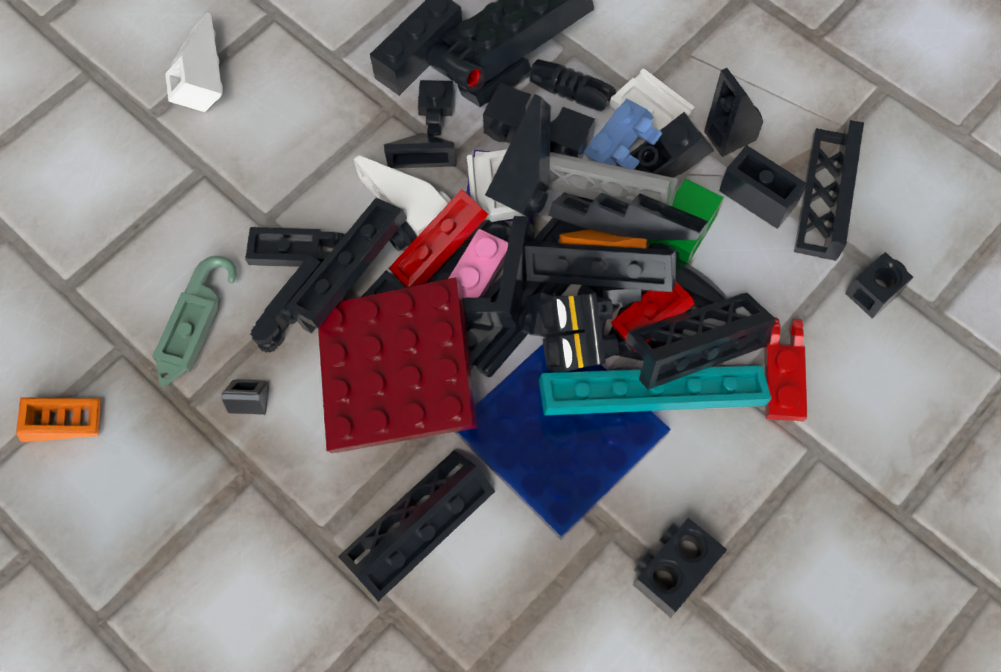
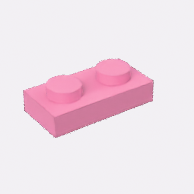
M478 229L449 277H457L461 281L463 298L484 297L505 262L508 242Z

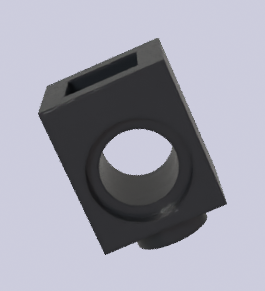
M885 252L855 278L845 294L873 319L903 292L913 279V276L907 271L904 264L893 259ZM876 280L884 282L887 287L879 285Z

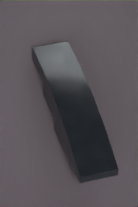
M564 192L552 202L548 216L582 228L621 237L650 240H697L708 223L707 220L640 193L628 204L604 193H600L590 203Z

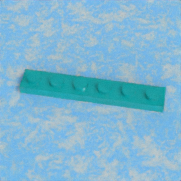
M762 365L709 367L649 390L639 381L641 370L542 373L539 379L544 416L766 406L771 400Z

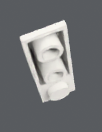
M207 12L190 31L165 73L168 101L202 112H206L215 101H218L223 92V84L220 81L219 57L215 44L216 32L213 29L211 13Z

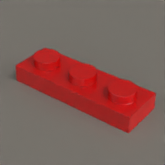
M461 189L388 269L406 288L425 284L489 214Z

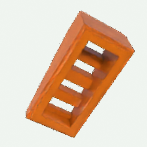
M20 397L16 434L20 442L99 436L101 398ZM81 410H89L88 426H80ZM67 411H73L72 426L65 425ZM57 412L56 425H49L50 413ZM35 414H42L41 425H34Z

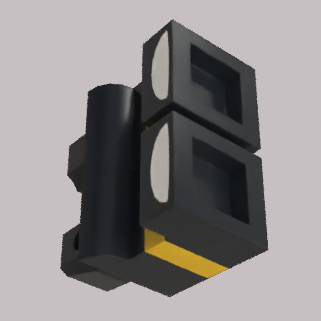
M596 293L577 296H554L537 300L542 335L572 331L571 335L542 339L547 373L565 372L586 366L606 363L605 359L619 353L618 339L615 335L602 336L600 321L612 319L614 314L611 299L597 298Z

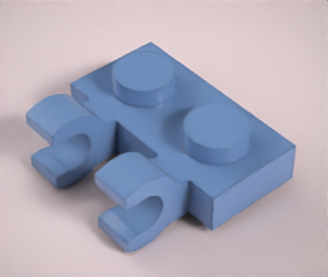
M626 98L601 131L592 139L583 154L591 161L614 166L617 164L620 167L634 170L640 161L629 154V147L638 136L654 145L662 135V132L651 126L653 124L651 120L654 116L646 108Z

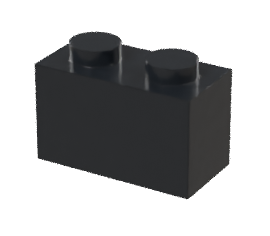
M746 145L727 167L719 191L778 229L797 206L807 183Z

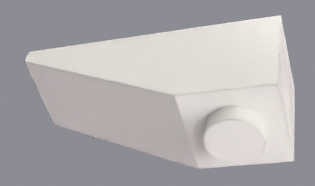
M360 155L354 158L357 174L361 181L375 197L403 209L407 216L405 221L412 227L417 237L451 201L443 191L438 193L426 181Z

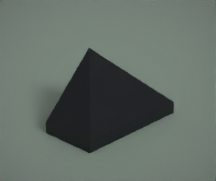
M420 133L384 144L386 162L390 168L456 167L455 145L452 141Z

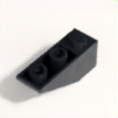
M683 112L659 130L662 132V135L654 145L645 141L629 154L640 161L634 170L674 178L686 172L713 152L714 149L696 124Z

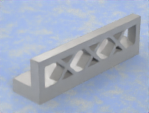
M550 152L548 190L561 193L566 192L574 196L593 200L600 193H604L628 204L640 193L672 206L678 190L677 178Z

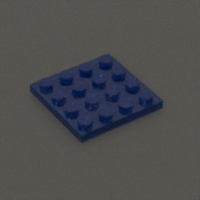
M542 344L475 405L477 428L454 433L562 540L670 433L671 429L652 411L544 416L539 379L542 373H547ZM601 364L586 366L565 372H590L608 370L604 368Z

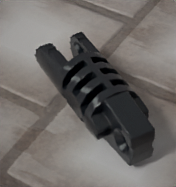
M537 59L532 64L530 82L554 95L558 94L562 98L567 97V100L572 102L575 100L577 104L602 111L607 107V101L609 102L611 97L616 94V89L612 85L590 75H584L582 72H575L572 68L567 69L564 65Z

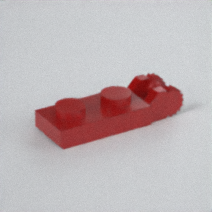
M775 318V324L767 346L764 349L765 378L771 395V400L765 406V418L804 422L807 419L805 346H802L804 339L803 320H792L789 328L790 345H779L781 326L779 319Z

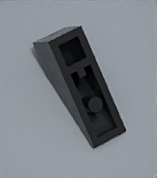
M728 68L720 71L704 133L719 154L724 157L756 141L764 122L759 109L754 106L747 93Z
M534 94L485 193V196L531 219L534 218L536 213H540L543 210L548 199V193L546 192L549 188L551 105L537 94Z

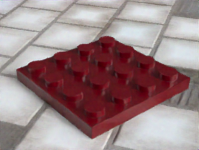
M457 277L341 301L318 328L327 452L333 454L477 428L461 281Z

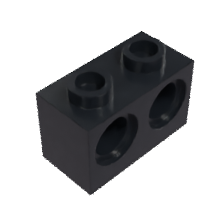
M689 517L681 526L674 522L659 540L665 546L656 556L648 552L634 569L639 576L633 586L670 618L727 551L725 547ZM683 541L692 542L698 549V558L688 559L684 557L679 550V543ZM657 571L669 573L674 581L673 588L670 590L658 588L654 583L653 574Z

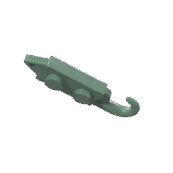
M211 256L201 261L195 268L185 292L180 294L152 356L157 362L159 384L163 388L185 371L191 372L218 311L219 300L216 294L209 287L204 286L210 271L216 267H223L228 271V282L234 283L236 280V266L224 256Z

